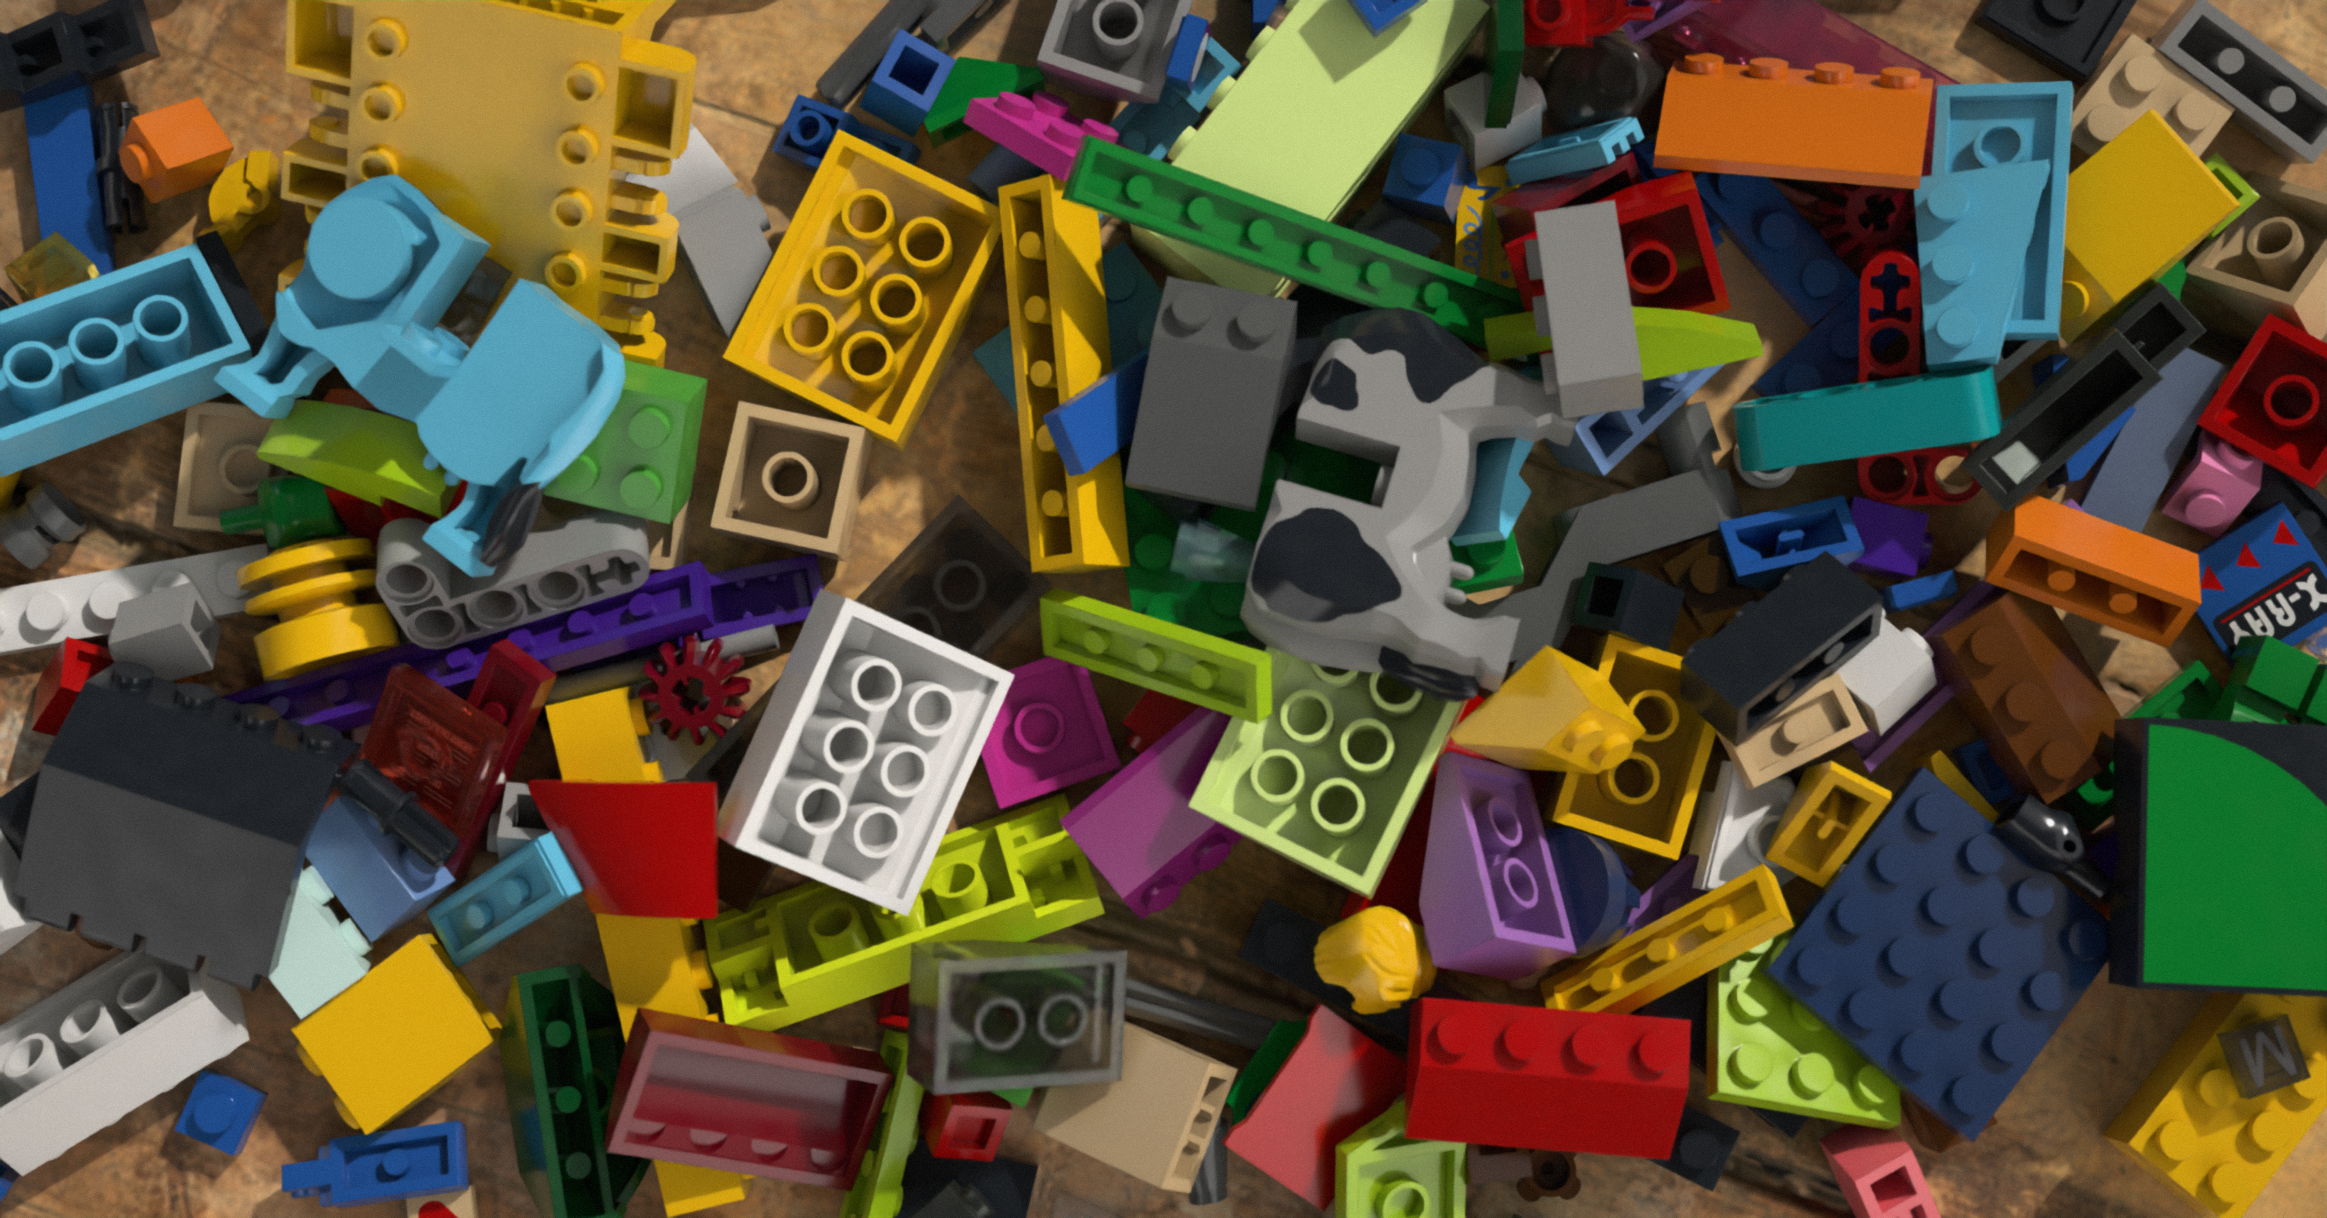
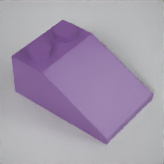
M1452 751L1439 756L1419 899L1425 927L1424 941L1432 956L1435 967L1515 981L1577 953L1529 772Z

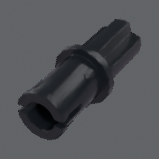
M367 758L357 761L340 779L337 791L347 796L379 823L378 831L383 836L392 833L430 866L435 868L443 866L459 848L458 836L418 804L420 796L415 791L408 793L403 791L374 767Z

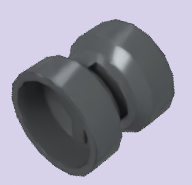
M44 480L27 492L25 503L17 509L6 508L0 513V542L17 560L30 569H36L51 557L52 547L60 541L71 542L87 528L81 514L67 497L54 485Z

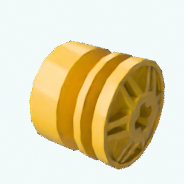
M327 538L302 542L278 549L270 553L269 556L252 562L236 571L235 575L240 590L252 591L271 588V591L260 594L245 602L246 614L253 616L278 615L280 624L264 630L253 638L264 680L287 679L401 645L393 614L385 603L358 604L356 595L376 586V569L350 571L349 569L374 559L376 552L372 539L351 538L335 540Z

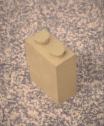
M1080 1006L1075 1019L1069 1023L1063 1034L1061 1042L1062 1053L1052 1079L1047 1082L1040 1093L1037 1105L1039 1113L1032 1129L1160 1189L1190 1193L1238 1069L1111 1014Z

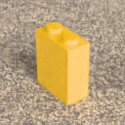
M430 933L416 936L291 1030L300 1042L296 1046V1050L301 1061L314 1075L318 1077L324 1075L338 1095L334 1098V1105L341 1117L352 1128L359 1129L361 1127L364 1133L369 1135L388 1127L496 1047L500 1041L502 1025L461 967H455L438 935Z

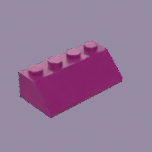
M1203 706L1198 707L1059 821L1141 921L1151 912H1159L1171 905L1177 899L1181 888L1201 871H1209L1220 865L1229 855L1231 847L1244 837L1188 807L1232 718L1231 715Z

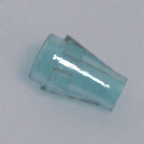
M1199 517L1197 523L1181 520L1169 571L1184 574V581L1247 583L1257 544Z

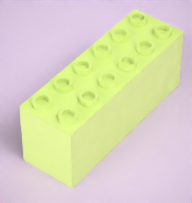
M1287 0L1284 8L1289 12L1275 31L1268 25L1259 33L1245 55L1250 62L1237 81L1229 75L1221 82L1206 105L1211 110L1206 121L1198 131L1192 126H1188L1175 141L1167 157L1172 160L1171 165L1337 224L1393 152L1399 132L1406 134L1474 47L1491 6L1483 0H1428L1427 3L1373 38L1347 0ZM1130 224L1131 245L1174 278L1271 297L1281 296L1292 282Z

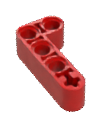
M1892 246L1880 249L1871 255L1862 271L1860 280L1859 383L1921 374L1922 293L1920 266L1914 254L1904 248ZM1887 263L1897 264V270L1900 275L1910 276L1909 282L1900 283L1897 293V310L1910 307L1911 315L1898 311H1887L1876 315L1871 314V307L1883 310L1885 306V285L1881 282H1874L1873 276L1881 275ZM1888 327L1897 328L1905 333L1910 347L1905 354L1898 358H1883L1877 354L1872 345V337L1876 332ZM1972 442L1858 457L1859 485L1867 497L1873 501L1885 504L1956 505L1966 503L1976 497L1982 486L1973 476L1962 484H1947L1938 476L1936 467L1947 457L1958 456L1965 459L1977 445ZM1893 456L1904 463L1907 474L1898 483L1885 484L1875 479L1871 473L1870 466L1880 457Z

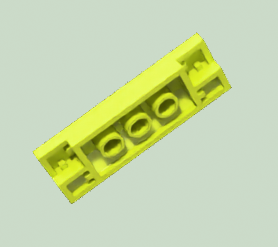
M1065 793L944 835L908 916L815 880L756 901L748 914L732 909L718 914L715 919H704L703 926L709 963L719 981L725 1024L771 1032L1105 914L1088 857L1059 822L1071 812Z

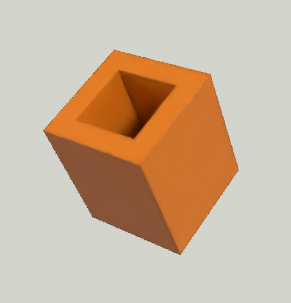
M196 97L133 117L120 145L118 154L127 177L132 182L140 185L153 204L214 183L223 172L234 146L201 98Z

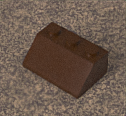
M2005 589L1923 638L1934 652L1933 662L2016 796L2028 792L2047 805L2102 772L2113 762L2114 719L2123 718L2053 606Z

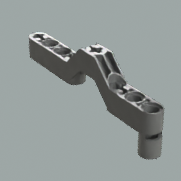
M1698 402L1676 409L1655 429L1670 478L1584 504L1550 517L1558 543L1534 588L1480 605L1466 598L1464 604L1455 605L1448 603L1446 608L1458 615L1471 619H1488L1499 616L1520 619L1508 661L1509 665L1517 662L1521 656L1531 650L1542 649L1546 645L1554 649L1562 646L1572 626L1571 619L1589 562L1617 565L1712 535L1715 532L1718 533L1719 522L1744 517L1728 468L1717 470L1712 454L1721 451V447L1706 402ZM1256 637L1234 641V643L1263 652L1267 648V645Z

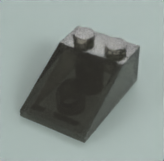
M989 940L911 943L906 1074L933 1095L1121 1081L1127 950L1122 947Z

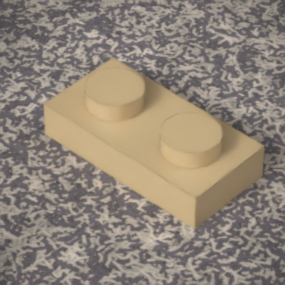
M1837 672L1822 679L1737 747L1720 732L1717 731L1746 790H1751L1868 732V729Z

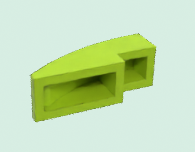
M295 399L294 406L286 419L275 418L256 452L257 457L261 460L376 505L382 506L385 499L389 498L440 519H443L462 482L461 479L454 486L447 485L444 481V476L448 470L441 464L434 470H428L424 467L423 461L429 451L419 438L417 423L378 412L327 402Z

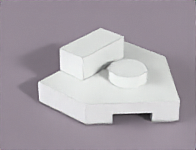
M1731 761L1721 762L1715 792L1703 791L1688 852V854L1699 856L1692 888L1710 892L1761 864H1764L1776 876L1780 888L1798 876L1765 858L1766 849L1796 790L1790 777L1780 775L1754 789L1746 790Z

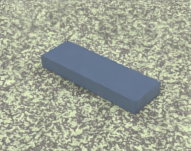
M2189 348L2183 350L2158 373L2164 379L2132 405L2136 411L2109 444L2078 503L2081 509L2087 514L2141 533L2197 427L2196 422L2208 406L2228 367Z

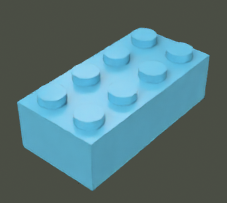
M197 243L0 311L1 477L228 393L226 389L213 380L222 366L246 363L252 359L251 348Z

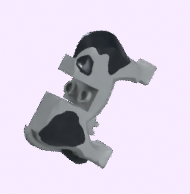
M1400 307L1372 309L1344 316L1325 326L1313 355L1310 383L1297 415L1296 439L1394 468L1381 466L1372 495V506L1277 479L1269 511L1254 553L1246 583V594L1240 613V618L1248 631L1267 646L1307 662L1347 670L1383 673L1437 701L1460 702L1475 698L1480 686L1498 693L1504 679L1520 619L1508 616L1471 619L1458 615L1446 608L1448 603L1462 605L1466 601V594L1463 591L1452 588L1453 578L1469 580L1474 575L1471 567L1453 561L1448 541L1469 511L1476 481V452L1479 442L1495 438H1517L1534 443L1548 438L1553 443L1569 447L1579 416L1563 419L1559 393L1546 395L1544 381L1538 382L1510 367L1482 360L1459 338L1424 313Z

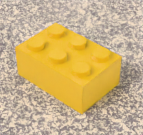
M1612 634L1597 639L1589 667L1604 675L1645 728L1646 732L1632 744L1633 749L1629 756L1613 768L1602 770L1599 774L1557 771L1542 822L1558 827L1578 829L1600 837L1608 843L1655 858L1678 861L1717 732L1712 725L1680 698L1681 661L1683 657Z

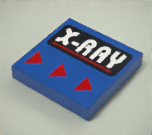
M2282 501L2273 503L2194 552L2199 555L2201 605L2194 615L2231 670H2233L2236 663L2231 660L2240 636L2269 635L2293 647L2327 626V567Z

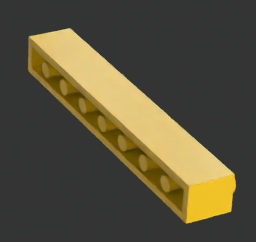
M633 686L545 706L562 779H593V781L654 780V782H667L661 761H651L645 736L653 734V725L648 723L646 718L650 712L648 703L636 698ZM595 913L625 1043H627L638 1007L725 1023L720 1012L711 1014L706 989L714 986L713 972L706 950L696 951L691 926L698 924L699 919L648 918ZM654 1160L667 1218L743 1200L753 1186L751 1178L758 1177Z

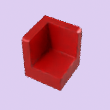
M70 637L65 638L38 680L31 730L56 737L84 683L115 663L108 648Z
M933 1056L932 1082L929 1088L923 1092L917 1116L932 1157L992 1162L1013 1111L1010 1102L954 1073L960 1059Z

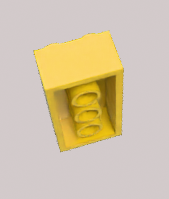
M2213 992L2102 1136L2203 1218H2242L2327 1108V997ZM2280 1026L2297 1074L2291 1076L2263 1043V1086L2256 1087L2239 1040L2246 1038L2255 1065L2256 1034L2263 1032L2284 1056L2274 1030L2275 1027Z

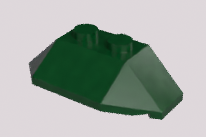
M580 963L514 974L511 979L499 1046L519 1174L542 1218H623L628 1209L626 1205L639 1187L652 1159L607 1152L604 1146L613 1093L626 1046L614 994L592 978L591 973Z

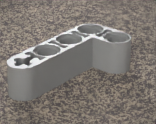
M606 509L530 531L524 546L511 559L497 565L492 576L471 577L422 540V537L431 525L420 519H395L381 529L378 538L376 587L380 596L406 636L414 644L435 650L452 647L633 591L641 587L648 580L650 574L649 534L646 519Z

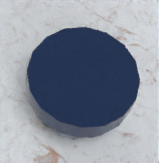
M1570 827L1546 828L1544 831L1577 952L1564 959H1582L1608 947L1610 944L1620 941L1633 927L1628 922L1633 908L1640 909V890L1630 883L1629 878L1634 875L1633 871L1604 839Z

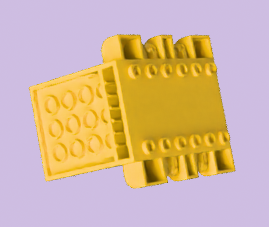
M287 0L285 73L312 78L310 79L311 98L321 104L349 110V119H339L332 116L309 118L308 133H310V137L297 140L282 152L281 199L306 204V220L313 224L325 205L344 191L371 178L396 174L422 191L449 218L491 244L489 250L436 325L437 327L459 338L471 350L519 279L544 284L562 301L599 325L620 345V352L625 360L664 368L666 340L654 332L655 318L653 313L643 307L614 301V296L619 294L632 296L633 298H648L658 295L659 283L665 284L675 268L679 221L673 215L667 213L668 198H666V194L655 188L627 182L626 173L643 174L651 177L671 174V159L678 160L688 147L697 58L684 49L650 41L655 22L677 0ZM304 240L305 257L307 252L308 240ZM305 258L292 262L278 275L279 292L285 291L303 270Z

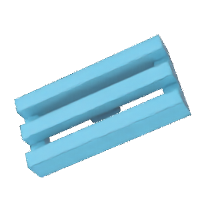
M1629 116L1544 136L1541 140L1527 146L1509 159L1505 168L1512 185L1609 165L1616 160L1615 155L1624 154L1630 149L1629 145L1638 143L1645 137L1637 117L1632 118Z

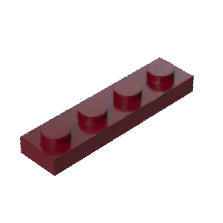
M504 639L490 646L465 703L466 707L504 730L467 827H464L426 801L422 800L421 806L459 838V848L452 858L444 864L456 880L455 882L465 878L489 826L491 814H494L505 791L506 782H509L557 677L554 672L509 639ZM463 707L460 714L461 722L464 719L468 721H466L463 730L464 723L460 726L458 720V726L456 725L454 730L482 748L476 750L478 756L449 739L450 743L473 757L471 759L447 744L449 748L470 760L471 764L447 748L444 751L461 762L454 763L457 771L441 760L439 763L464 778V781L440 765L437 767L462 782L463 785L437 769L435 773L454 785L447 786L450 791L449 793L432 781L430 784L454 799L456 803L430 786L428 789L453 804L454 807L429 791H426L424 798L466 825L502 731ZM471 728H472V729H475V730H478V731H480L481 733H483V734L486 736L487 740H486V739H483V738H480V737H478L477 735H475L473 732H475L476 734H478V735H480V736H482V737L485 738V736H483L482 734H480V733H478V732H476V731H474V730H473V732H472Z

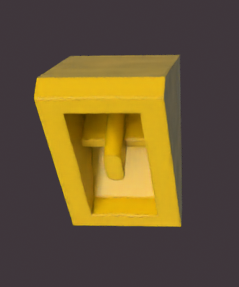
M1833 761L1807 767L1766 849L1765 858L1824 888L1890 802L1892 792Z

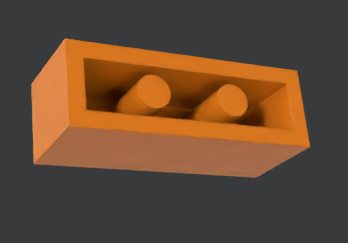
M2028 493L2007 512L2002 509L1986 533L1985 582L2165 648H2170L2201 605L2198 554L2038 495Z

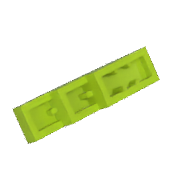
M1631 306L1642 381L1764 356L1761 340L1755 325L1752 323L1686 310ZM1534 311L1484 319L1485 339L1490 362L1553 349L1551 335L1537 336Z

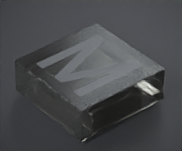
M2276 1013L2217 1034L2240 1098L2252 1099L2311 1078L2288 1014Z

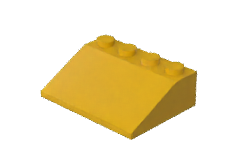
M838 129L722 358L841 423L866 428L873 439L903 453L1003 253L1000 207Z

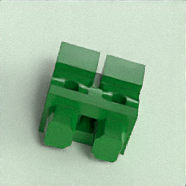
M2269 635L2240 636L2231 660L2236 663L2221 698L2212 708L2207 720L2327 726V664H2318L2319 659Z

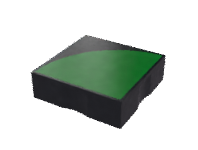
M2149 717L2114 719L2112 813L2117 831L2118 856L2114 881L2110 891L2108 983L2139 989L2327 997V726Z

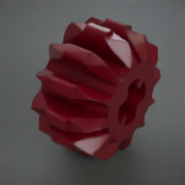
M1823 182L1827 189L1836 194L1833 201L1826 199L1815 201L1814 209L1816 211L1833 216L1822 222L1817 231L1824 238L1837 236L1832 250L1838 256L1845 257L1855 249L1856 261L1865 265L1876 249L1879 251L1883 248L1895 247L1893 241L1895 238L1910 245L1916 242L1917 236L1915 233L1905 228L1908 220L1916 221L1915 206H1909L1908 204L1915 200L1914 189ZM1867 197L1882 203L1881 206L1873 211L1875 218L1873 223L1858 217L1859 214L1867 210L1865 202Z
M696 633L688 634L684 638L683 651L675 643L667 640L659 647L662 661L649 659L645 663L642 672L653 682L643 685L638 691V696L640 700L659 703L649 712L646 718L648 723L652 725L661 722L665 718L671 721L672 725L667 730L669 741H676L684 728H689L693 744L696 746L703 745L707 739L708 728L715 735L724 738L729 735L732 729L729 718H744L748 706L738 697L750 692L752 681L745 677L731 676L741 668L744 659L740 654L732 655L726 661L719 658L718 655L724 647V641L721 638H714L706 652L701 651L700 639ZM692 678H697L704 682L702 696L699 701L687 696L689 691L688 683Z

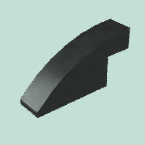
M2155 282L2019 404L2002 421L2000 433L1984 439L1961 462V465L1999 506L2007 512L2164 378L2158 372L2207 330L2162 282Z

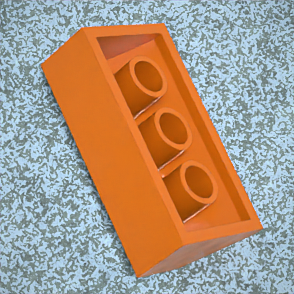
M1692 53L1685 56V61L1675 60L1667 75L1653 168L1919 189L1934 79L1920 78L1921 72L1916 69L1887 67L1881 69L1880 75L1856 74L1854 73L1853 66L1837 62L1818 63L1815 65L1814 70L1788 69L1789 63L1777 58H1754L1749 61V66L1723 64L1724 58L1716 54Z

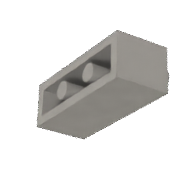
M2183 1L2149 43L2158 52L2235 107V111L2229 118L2290 163L2313 164L2327 147V89L2208 1Z
M1615 200L1535 212L1537 239L1526 240L1524 243L1529 279L1543 278L1545 295L1532 297L1537 336L1551 335L1553 353L1540 355L1545 394L1559 393L1563 419L1644 407L1642 371Z

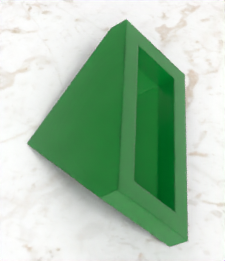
M958 56L924 120V125L933 147H939L975 130L963 123L971 98L999 97L1000 92H1010L1020 96H1033L1036 90L1046 92L1044 78L1039 68Z

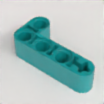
M1994 365L1934 371L1912 376L1743 401L1732 406L1743 471L1771 470L1977 441L1998 435L2002 425Z

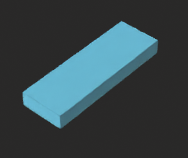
M550 832L536 838L428 910L427 913L453 964L458 968L480 957L585 889L555 834Z

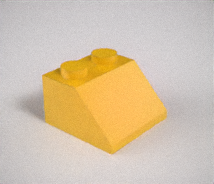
M1546 645L1501 685L1498 693L1494 692L1448 734L1455 744L1512 768L1599 774L1602 770L1613 768L1624 761L1633 749L1632 744L1646 730L1602 673Z

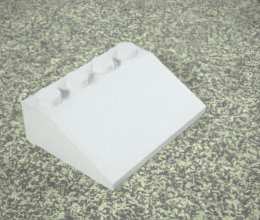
M820 589L718 814V836L741 850L908 916L1015 675L853 600Z

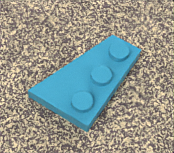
M2049 159L1923 176L1920 180L1919 189H1914L1926 360L1930 372L1998 364L2018 291L2017 282L2024 256L2032 239L2038 204L2042 190H2045L2050 172Z

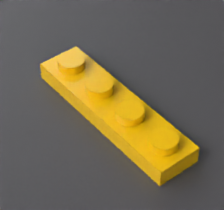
M1761 864L1539 984L1546 1008L1627 1015L1794 927L1776 876L1764 864Z

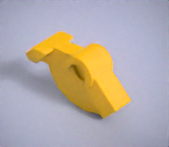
M249 151L248 158H242L224 169L213 183L208 199L210 219L213 225L210 228H204L197 234V237L217 230L229 254H233L245 244L243 238L256 226L270 225L279 218L282 210L281 202L276 196L279 159L271 151Z

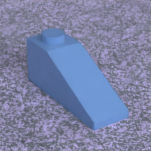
M1725 364L1642 381L1644 407L1579 416L1569 447L1553 443L1548 438H1544L1560 466L1605 476Z

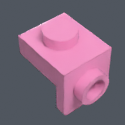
M2203 429L2199 433L2195 457L2163 495L2161 513L2218 538L2261 489L2263 462Z

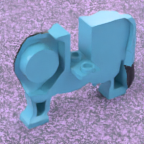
M398 175L375 177L344 191L325 205L311 225L303 270L285 291H276V318L271 325L259 354L246 363L222 366L213 380L261 417L286 419L294 406L295 398L310 395L317 381L336 366L348 383L376 408L417 423L419 438L429 451L423 461L426 469L434 470L441 464L448 470L444 476V481L449 486L456 485L461 479L469 481L464 500L458 508L445 518L433 523L422 537V540L471 577L492 576L497 565L511 559L524 546L536 520L544 488L565 470L596 438L619 401L626 378L624 356L620 352V345L599 325L562 301L544 284L519 279L471 350L459 338L437 327L436 325L489 250L491 244L449 218L422 191Z

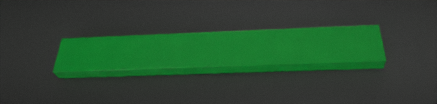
M1088 134L1081 136L1061 200L1369 309L1400 307L1424 313L1462 342L1488 350L1485 339L1484 319L1525 312L1518 290ZM1538 352L1510 359L1527 365L1538 366L1540 357Z

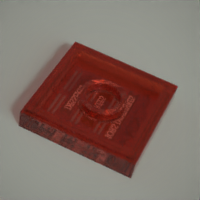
M403 663L392 668L358 761L367 758L374 767L406 793L415 791L420 796L418 804L456 834L460 840L469 835L510 729L412 666Z

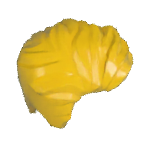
M1383 905L1366 908L1328 927L1318 937V944L1315 945L1314 949L1315 968L1319 976L1325 983L1342 986L1351 992L1355 998V1001L1352 1003V1009L1361 1014L1381 1013L1389 1009L1400 1008L1403 1002L1408 1001L1409 998L1419 997L1420 994L1432 988L1437 974V967L1433 965L1432 956L1424 941L1425 927L1414 923L1409 917L1396 909Z

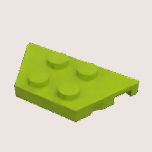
M1405 1099L1336 1145L1335 1218H1465L1466 1143L1403 1138Z

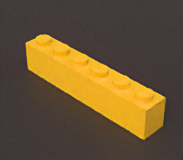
M1052 174L998 187L1031 571L1033 573L1083 574L1130 566L1120 449L1085 474L1069 476L1043 419L1044 415L1112 371L1098 212L1061 200L1067 180L1062 181Z

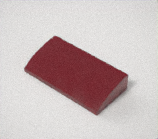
M638 1007L616 1080L604 1146L607 1152L852 1191L895 1074L879 1052Z

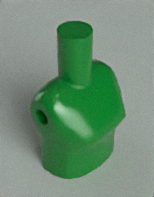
M281 475L264 478L258 484L257 504L224 509L220 512L221 528L226 535L263 529L269 546L274 549H281L317 539L343 536L347 531L346 525L323 490L326 485L302 475Z

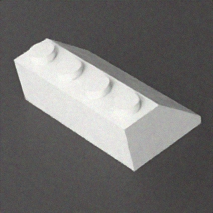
M146 938L141 941L134 953L124 951L0 1026V1158L21 1176H24L47 1161L58 1158L67 1149L100 1129L116 1123L125 1114L160 1093L171 1090L183 1079L213 1061L229 1055L238 1046L250 1040L242 997L236 986L207 977L211 958L205 957L199 972L193 973L144 957Z

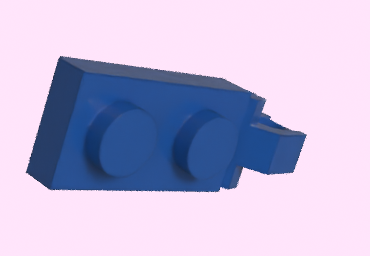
M461 1121L375 1132L369 1135L361 1134L330 1139V1145L318 1147V1160L282 1165V1192H288L291 1194V1198L294 1199L319 1196V1205L322 1207L346 1208L469 1190L466 1126Z

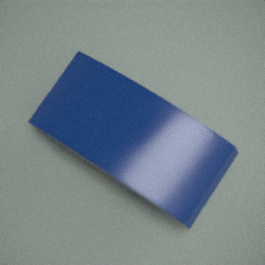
M800 94L797 95L772 149L775 154L815 174L838 129L914 166L921 154V150L910 141L864 125L848 112Z

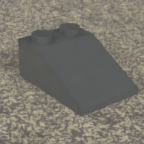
M1167 276L1152 335L1126 473V487L1255 512L1296 339L1297 301Z

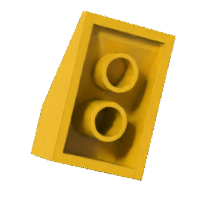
M2155 109L2148 110L2069 174L2059 334L2068 345L2097 334L2241 206L2239 201Z

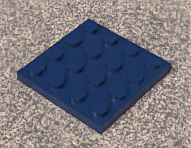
M1920 767L1911 772L1890 802L1759 971L1962 1141L1974 1142L2109 960L2110 921L2055 875L2037 868L2019 851L1994 832L1996 829L1995 825L1925 767Z

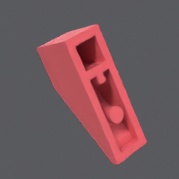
M1849 1123L1819 1140L1837 1183L1856 1218H1941L1912 1149L1893 1128L1886 1130Z

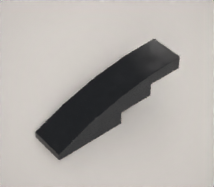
M109 0L77 15L59 10L7 34L0 32V113L92 84L160 57L144 0Z

